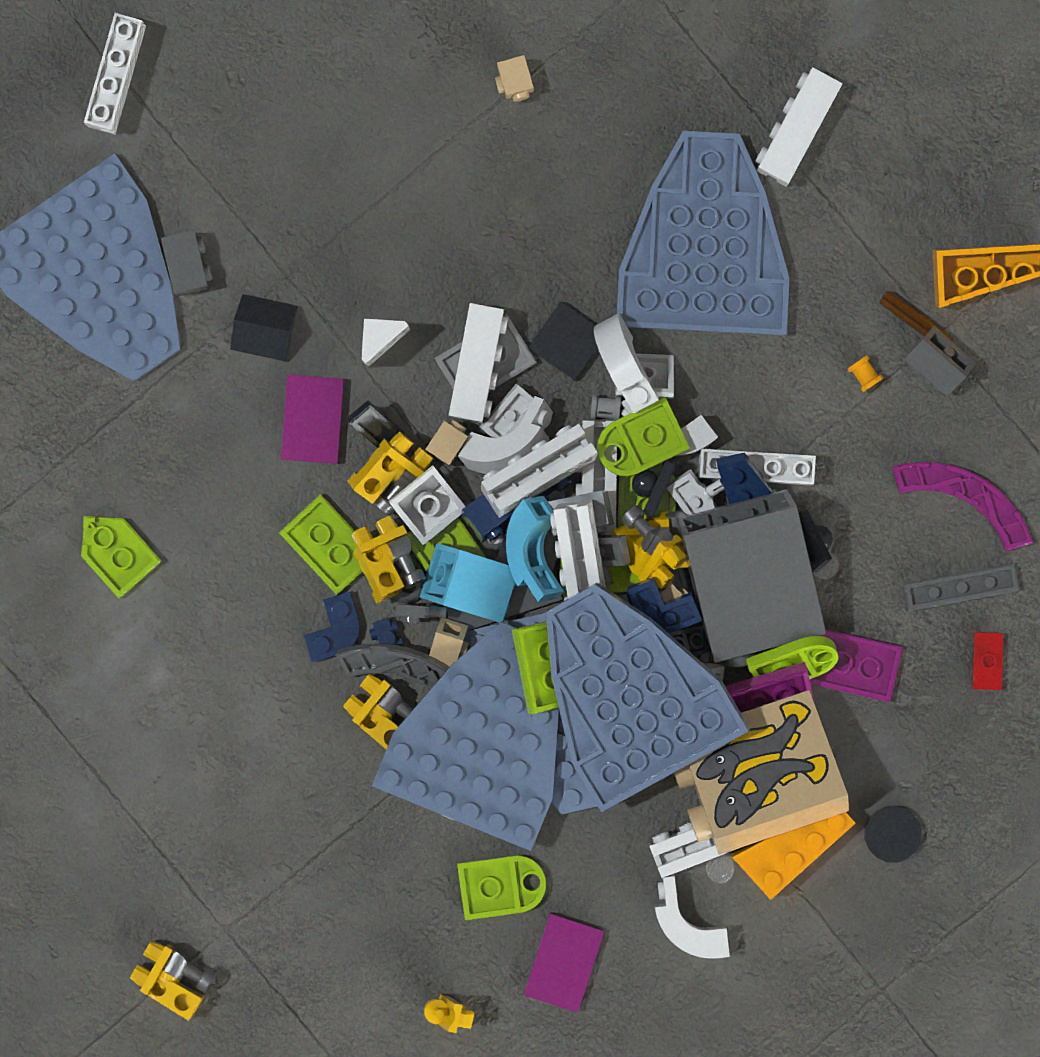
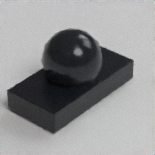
M369 400L347 417L349 424L377 448L380 447L379 444L384 438L390 442L399 432L405 435L404 431L387 417L382 408L375 406Z
M665 461L658 476L653 471L644 470L633 477L632 489L635 494L648 498L643 510L646 516L654 517L675 469V464Z
M807 509L800 511L798 514L812 573H816L832 560L828 550L832 545L833 537L832 532L827 527L815 525Z

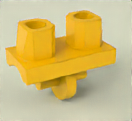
M440 994L439 999L429 1000L425 1004L423 1011L425 1018L430 1023L438 1024L448 1032L456 1033L458 1027L469 1029L472 1027L474 1011L466 1009V1006L448 995Z

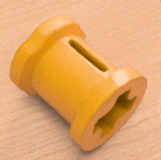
M868 355L847 368L848 372H852L861 384L862 392L884 378L876 373L869 362L870 357Z

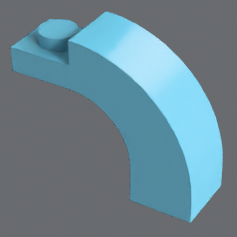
M544 496L526 498L520 502L511 516L506 535L507 560L514 581L518 587L527 585L538 602L558 599L564 592L549 569L544 556V540L548 530L551 528L550 515L554 513Z

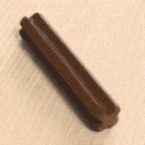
M891 291L885 292L879 302L882 306L924 336L935 326L953 342V337Z

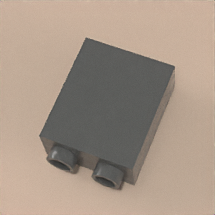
M787 489L676 518L684 552L687 556L686 561L697 606L702 615L701 622L704 626L710 653L715 663L724 660L725 665L728 667L746 666V659L758 655V651L782 646L804 637L826 634L797 506Z

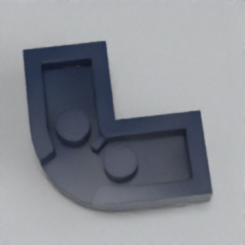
M654 577L627 587V592L634 607L652 618L668 633L702 621V615L692 592L664 602Z
M351 592L323 600L331 627L304 635L312 662L335 656L337 650L353 646L357 640L360 622Z

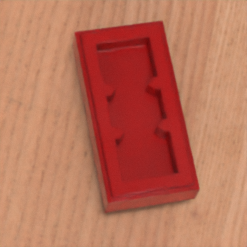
M973 632L972 689L1002 690L1003 633Z

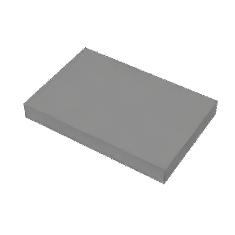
M507 314L504 316L508 317L505 334L500 333L498 344L503 345L500 362L494 361L493 372L498 373L495 388L537 363ZM462 342L434 358L453 390Z

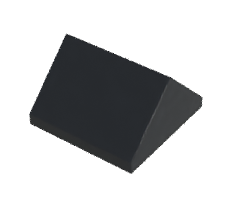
M242 294L233 322L230 350L286 362L298 306Z

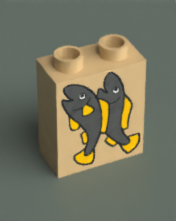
M809 690L741 713L750 727L748 732L674 772L680 790L695 786L701 805L687 809L697 841L701 842L713 838L718 855L849 811L848 793Z

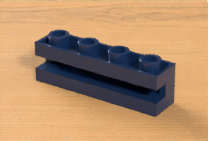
M573 474L535 497L544 496L548 501V495L556 489L558 492H561L572 483ZM483 494L462 509L461 517L468 526L471 525L473 527L475 535L481 543L487 539L491 542L504 532L503 528L509 524L515 509L499 518Z

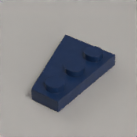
M745 453L717 458L718 471L729 504L776 492L764 481L761 472Z

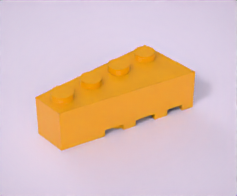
M1040 243L932 250L935 307L938 308L1040 277Z
M844 812L750 844L730 855L771 900L849 830L855 822Z

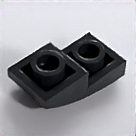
M703 624L669 633L694 656L710 652Z

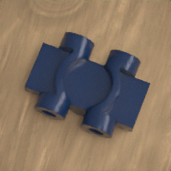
M389 617L372 623L374 628L369 630L372 641L378 639L380 644L405 647L402 637L395 638L394 633L399 632L396 621L390 622Z

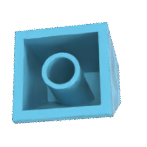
M436 543L420 598L500 623L503 622L504 617L508 614L511 593L517 584L511 574L509 565Z

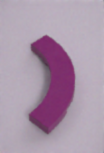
M933 462L906 463L891 467L899 494L911 491H935L955 496L983 514L997 532L1005 551L1033 544L1029 529L1018 510L1015 509L1013 504L999 489L979 475L953 465Z

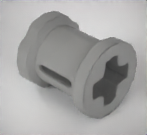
M593 394L590 419L595 420L596 417L612 418L614 421L618 420L621 397L617 396L615 399L599 398L597 394Z

